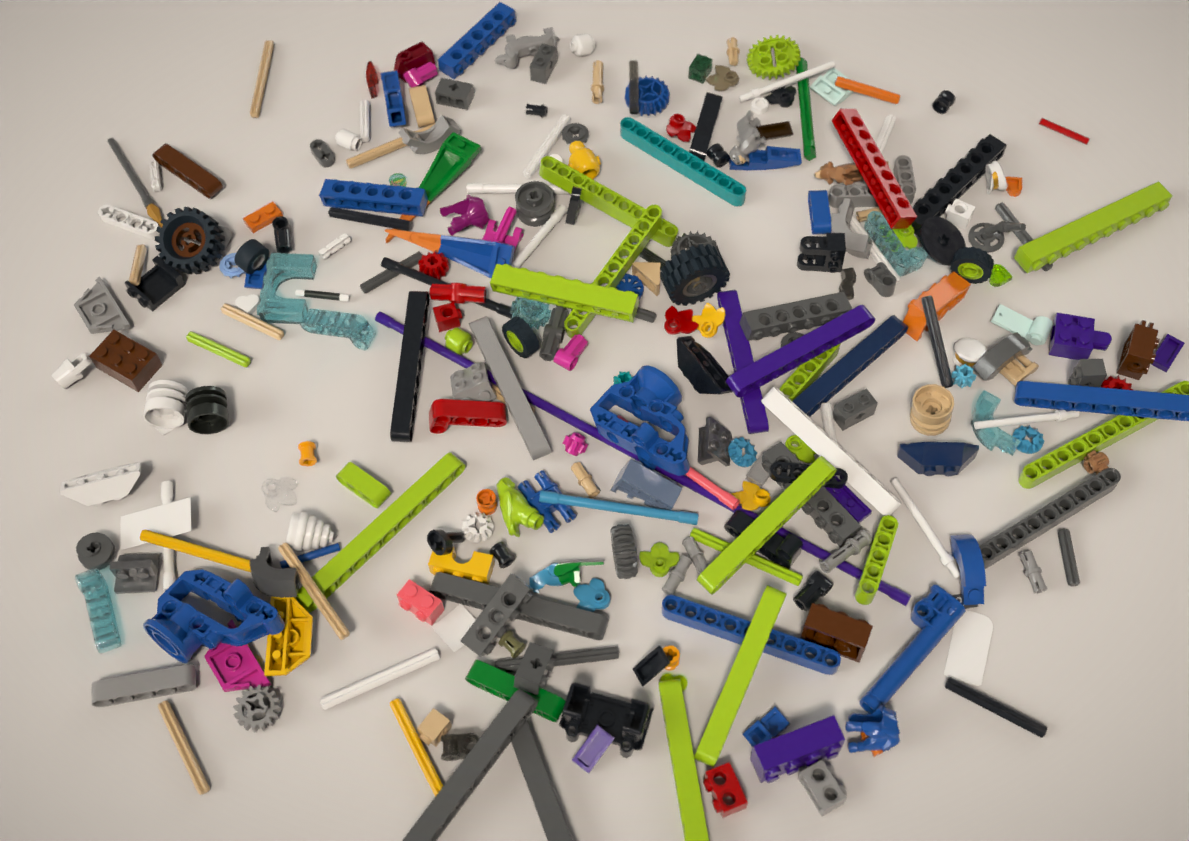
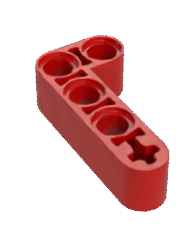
M437 399L433 401L429 410L430 432L434 434L444 433L449 425L502 427L507 424L506 406L501 402Z

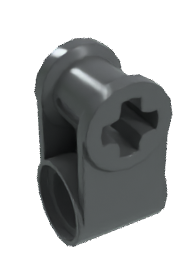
M883 262L877 263V266L871 269L867 268L864 270L866 280L877 290L879 295L883 297L893 295L896 277Z

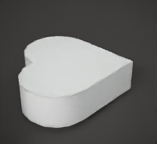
M255 294L239 296L235 301L238 309L250 315L260 306L259 297Z

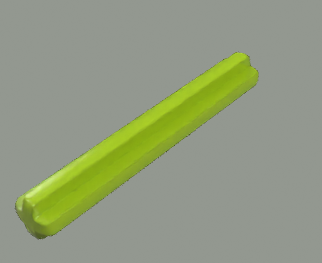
M193 331L186 335L188 342L247 368L251 364L249 357Z

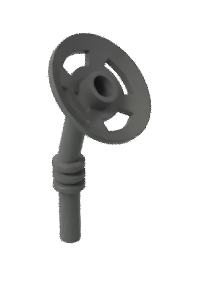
M1001 221L996 225L979 223L970 229L968 239L975 248H980L987 253L995 252L1004 244L1003 232L1024 231L1026 225L1024 223H1011L1010 221ZM981 226L984 227L980 229L979 232H974L977 228ZM975 238H977V240H978L979 242H981L982 244H984V245L979 244V243L975 240ZM995 239L999 240V242L996 245H990V243L993 242Z

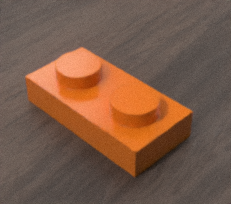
M272 201L247 215L243 220L251 232L255 233L271 224L276 217L283 216V214Z

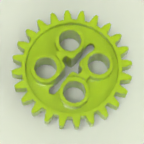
M770 35L769 39L763 37V41L758 40V45L753 44V49H749L747 54V64L752 74L756 73L757 77L762 75V79L768 76L769 80L774 76L775 79H778L779 75L784 77V73L790 74V70H795V66H798V61L801 60L799 45L796 44L795 40L791 41V37L785 39V35L781 38L778 35L775 38ZM771 48H774L776 67H773Z

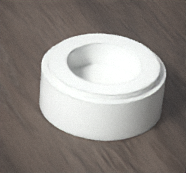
M761 97L755 98L751 105L752 111L756 114H764L768 110V101Z

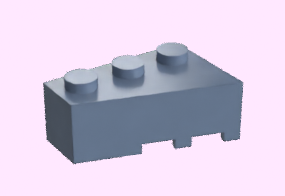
M630 459L619 472L610 491L616 493L619 490L627 493V498L632 500L634 497L645 501L644 505L652 508L671 510L682 488L675 481L662 477L659 472L646 468L640 461Z

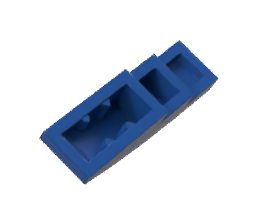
M767 146L766 150H756L747 155L750 159L749 162L746 161L743 164L736 165L730 159L729 168L730 170L751 171L797 166L802 163L801 151L794 148Z

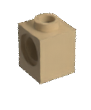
M433 708L417 728L420 734L419 738L425 744L430 745L431 743L437 747L452 728V724L448 718Z

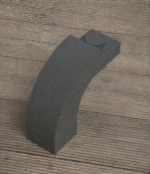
M1018 332L1013 333L991 348L972 368L985 381L991 380L1012 360L1029 354L1032 350L1031 345Z
M261 547L256 559H250L249 562L254 586L260 592L269 596L297 597L300 585L297 568H273L270 548Z

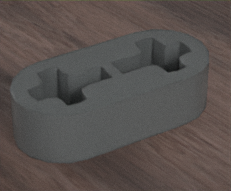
M316 139L310 143L312 155L322 167H331L335 163L332 151L323 140Z

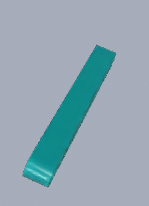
M626 117L621 120V138L729 204L739 207L745 203L746 187L633 118Z

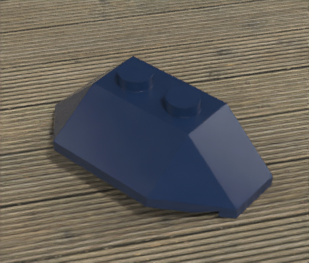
M963 442L900 444L897 457L917 474H924L926 476L958 475L975 459L979 451V445Z

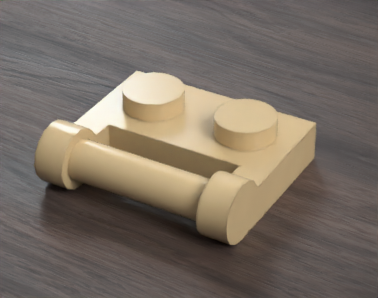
M1023 355L1012 360L1000 373L1016 386L1018 382L1033 374L1039 365L1031 362Z

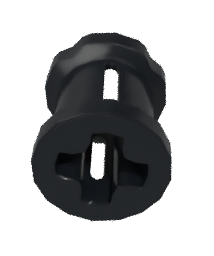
M499 542L490 549L489 553L495 556L499 562V567L504 569L515 561V557L505 548L506 544L504 542Z

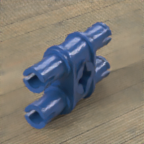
M544 470L540 471L541 476L539 473L534 476L542 490L562 494L557 483H552ZM528 480L523 481L525 485L522 482L518 485V489L524 495L529 505L536 508L539 514L544 517L543 523L549 533L554 532L553 527L556 531L560 527L551 514L556 510L560 512L566 523L571 522L569 518L572 521L576 518L577 515L569 505L539 502L541 491L535 492Z

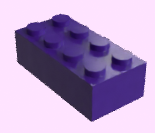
M833 715L753 746L750 760L760 783L765 781L771 783L778 780L782 774L792 775L798 772L800 767L806 765L810 767L823 758L830 760L837 757L842 749L845 737Z

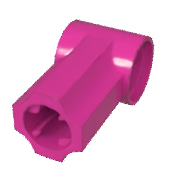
M429 62L417 69L413 68L407 71L403 77L410 88L421 86L425 81L435 77L438 73L435 64Z
M580 334L574 335L564 349L560 348L557 351L554 363L568 371H572L578 362V357L588 346V341Z

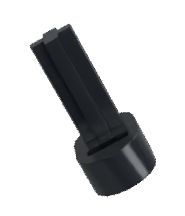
M441 529L431 530L427 535V543L436 555H448L452 552L453 543L464 542V533H446Z

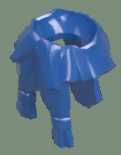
M881 705L872 714L852 713L848 716V722L845 725L847 732L863 731L869 736L863 742L848 743L849 752L874 750L885 752L896 746L900 742V731L896 718L897 712Z

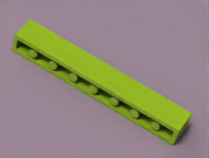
M496 264L490 281L494 292L634 322L639 306L638 294L632 291L624 292L614 287H601L596 283H583L578 279L569 280L559 275H547L541 271L533 272L526 268H514L508 264Z

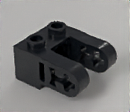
M826 233V236L803 237L800 242V251L802 253L798 256L797 267L803 271L841 272L846 253L845 233Z

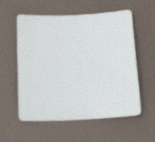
M459 604L444 618L432 625L431 628L455 652L464 646L460 640L476 619L462 604Z

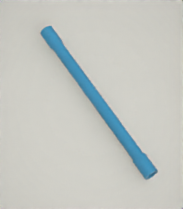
M544 490L540 492L539 502L563 504L645 516L697 525L698 513L577 497Z

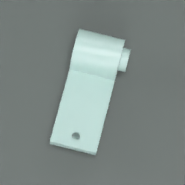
M999 304L991 320L992 323L1012 333L1018 332L1033 345H1043L1053 326V322L1047 317L1038 316L1033 321L1002 304Z

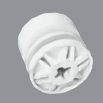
M158 380L149 384L143 413L145 421L159 428H176L184 423L186 414L185 397L188 393L187 388L178 382L170 380Z

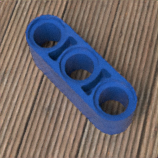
M827 190L808 191L812 235L831 233V215Z

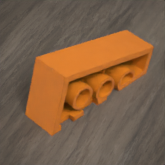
M952 272L948 276L945 275L938 284L934 283L927 292L923 291L919 298L913 299L907 307L909 310L903 321L909 326L906 334L918 341L922 337L924 330L926 332L929 331L921 300L923 297H933L937 318L940 321L948 310L955 307L966 296L971 283L957 273Z

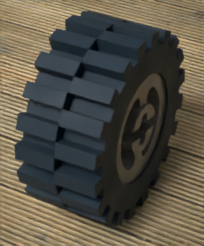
M699 244L697 248L691 246L687 251L685 249L681 250V254H674L672 260L665 262L666 266H662V272H660L661 280L670 300L676 303V305L682 303L683 306H687L688 303L691 305L696 304L697 301L703 302L707 297L710 299L714 296L715 292H720V288L727 285L726 282L730 279V272L719 250L710 244H707L705 247L703 244Z

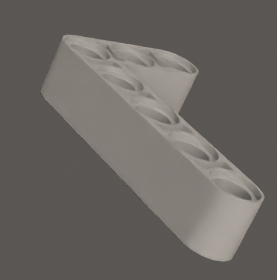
M900 155L896 158L893 175L911 205L916 192L912 161L908 156ZM837 184L830 188L828 200L829 205L833 208H839L844 198L851 199L855 207H879L867 184Z

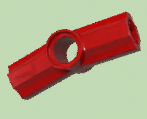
M451 283V285L432 284L429 290L431 300L454 303H485L487 295L486 287L467 286V284Z

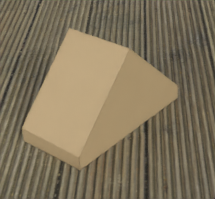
M634 262L632 264V275L637 276L650 291L658 296L660 293V263Z

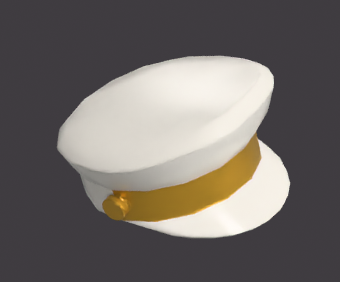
M993 161L991 164H987L985 173L988 195L994 189L1006 191L1008 188L1007 181L1000 163Z
M960 339L954 345L953 362L955 366L961 367L966 364L972 368L987 353V348L976 339Z

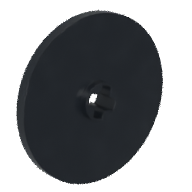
M930 217L920 226L919 237L927 254L938 263L951 266L955 252L960 248L966 247L965 240L958 228L942 217Z

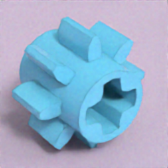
M966 364L961 367L957 365L951 375L952 378H955L953 384L958 385L962 389L967 385L971 387L977 376L973 374L974 369Z

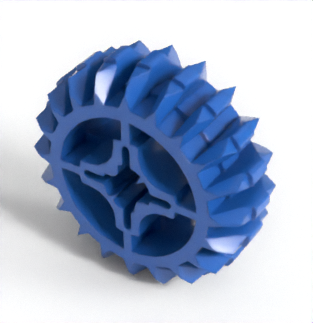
M639 76L638 80L633 79L632 82H629L628 87L625 89L627 107L630 108V111H634L635 114L640 113L641 116L647 114L648 117L650 114L655 116L656 112L661 113L662 109H666L669 103L670 92L668 86L665 85L664 81H660L659 78L654 79L653 76L651 78H647V76L641 78Z

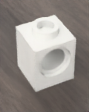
M955 199L953 204H949L945 211V214H947L946 219L955 226L965 230L973 216L975 206Z

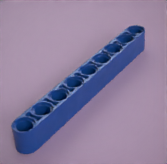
M1020 381L1016 384L1014 402L1019 406L1189 421V395Z
M668 595L662 601V615L664 618L742 645L745 633L748 631L751 623L745 619L675 595ZM668 605H673L676 607V609L669 610L666 607ZM693 612L695 616L689 617L686 613ZM711 618L715 623L709 624L705 620ZM731 625L735 629L730 631L727 630L725 626ZM772 629L769 639H772L775 643H766L763 653L826 675L835 674L841 663L840 654L835 650ZM785 646H792L795 650L788 651L785 649ZM805 653H812L815 658H808ZM825 660H832L835 665H828Z

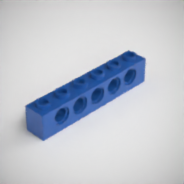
M499 2L438 58L439 71L455 80L515 24V9Z
M325 179L319 194L323 206L422 217L428 202L425 189L341 181L337 179Z

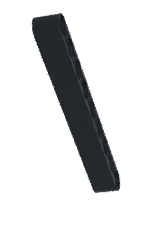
M409 291L390 429V439L392 442H412L430 302L428 291Z

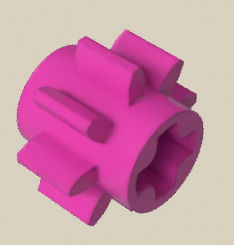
M573 432L572 435L569 434V436L566 435L562 443L566 445L565 451L574 456H578L582 452L585 453L588 446L585 443L586 438L576 432Z

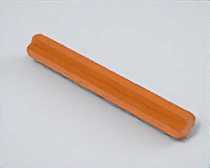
M838 76L835 81V86L893 104H898L900 100L899 94Z

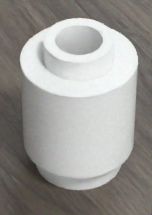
M345 129L336 134L337 145L351 151H358L360 149L362 138L359 135Z

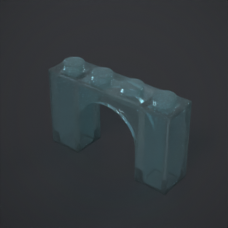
M271 253L270 260H267L266 264L267 274L263 277L264 288L260 291L261 302L257 305V315L260 316L262 321L267 323L305 325L308 314L305 299L282 298L276 295V291L282 283L291 279L314 280L317 268L315 257L310 254Z

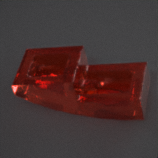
M369 61L366 68V80L371 99L378 97L375 85L379 84L374 65L372 61Z

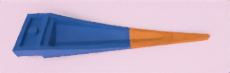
M393 229L384 230L389 234L432 252L436 250L438 254L443 253L444 257L489 278H492L496 264L512 265L515 246L500 241Z

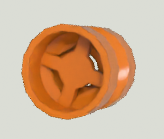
M490 489L479 491L476 496L479 512L485 515L493 514L497 510L495 493Z

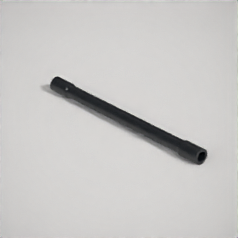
M384 257L381 262V267L403 274L430 286L432 284L451 285L387 257ZM487 298L485 303H475L510 319L516 314V309Z

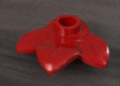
M681 114L671 116L669 124L666 126L669 136H677L683 142H689L691 133L696 130V126L692 122L685 121V117Z
M674 306L669 307L665 312V331L676 335L680 332L688 334L697 330L699 324L692 321L693 310L687 309L678 312Z

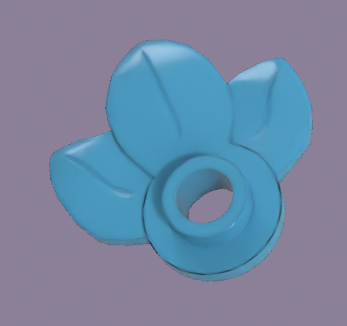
M592 578L589 585L582 584L573 590L574 595L580 601L576 608L594 612L596 609L603 610L610 604V594L605 590V584L600 579Z

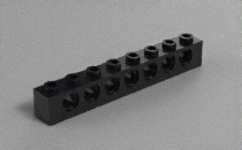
M991 134L985 139L982 138L975 149L971 148L967 156L961 158L954 169L951 168L944 178H940L933 189L930 188L922 199L919 198L913 207L917 218L911 224L914 234L919 237L920 226L926 219L941 217L949 204L952 205L955 199H959L985 174L986 165L991 164L993 161H998L1004 155L1007 144Z

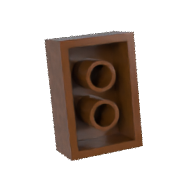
M114 329L89 355L97 369L137 392L163 366L157 353Z
M812 603L800 639L835 650L840 656L860 663L873 625H870L863 619L851 618L844 612L830 610L823 604Z

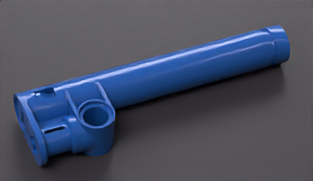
M932 585L926 598L923 597L915 604L910 618L921 631L859 701L861 707L867 713L872 714L881 705H886L965 613V607L941 587ZM917 611L924 612L926 616L919 615Z

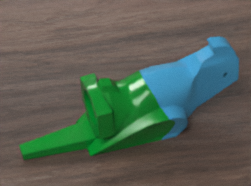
M604 562L552 563L529 578L530 587L534 589L533 592L540 593L539 589H542L546 584L550 586H563L571 583L573 587H577V585H581L580 566L604 565Z

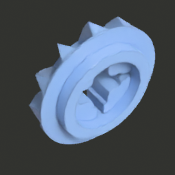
M236 253L226 255L219 264L225 277L229 276L231 279L233 276L239 277L240 274H245V271L240 267L231 268V265H236L234 261Z

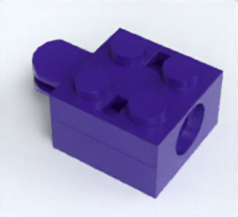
M1057 312L1052 321L1053 326L1050 331L1049 355L1074 360L1088 359L1093 349L1106 351L1112 341L1110 333L1094 330V318Z

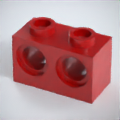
M730 762L705 772L703 784L707 793L711 792L714 798L712 805L716 813L720 812L722 818L747 808L748 801ZM715 777H722L725 783L718 785L713 779ZM731 797L734 800V804L726 805L723 802V798Z

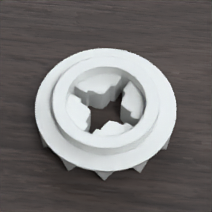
M475 512L471 516L468 515L462 525V532L465 538L475 543L489 539L494 530L491 518L484 513L478 514ZM476 522L481 526L479 533H477L476 528H472L475 527Z

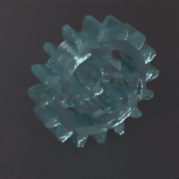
M516 297V300L512 302L510 313L512 318L515 316L520 317L531 328L539 329V326L544 327L545 323H548L551 310L548 309L549 304Z

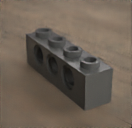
M510 574L460 641L478 656H484L485 654L488 656L495 647L493 643L496 639H501L507 632L508 628L506 626L508 623L515 621L519 616L520 607L523 604L526 605L533 597L531 593L534 589L515 574ZM510 594H514L516 602L510 606L507 603V597ZM498 610L503 613L501 622H497L494 618ZM485 627L491 631L488 639L482 636V630Z

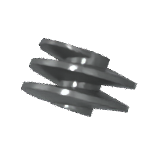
M98 532L83 536L76 546L80 563L90 571L106 568L113 561L116 552L110 538Z

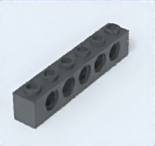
M839 292L743 312L739 323L747 341L760 340L764 337H775L787 332L793 333L797 330H808L815 326L824 325L852 310V307L845 293Z
M779 442L765 452L762 457V467L768 473L771 465L775 462L802 464L782 442ZM776 469L777 475H781L780 469ZM795 470L793 475L798 478L803 472ZM777 482L779 486H783L785 489L792 484ZM822 487L802 507L804 513L810 515L814 519L815 524L820 529H823L828 534L829 539L840 548L845 545V541L848 538L856 536L861 528V525L825 487ZM823 507L826 511H821L818 508ZM832 522H838L840 525H833Z

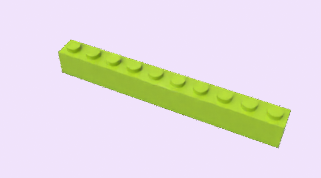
M1158 181L1020 246L1014 259L1026 273L1033 270L1037 271L1048 263L1052 264L1061 257H1067L1075 250L1079 251L1090 243H1096L1100 238L1109 237L1117 230L1121 231L1132 223H1138L1144 217H1150L1159 210H1165L1169 206V201L1173 195Z

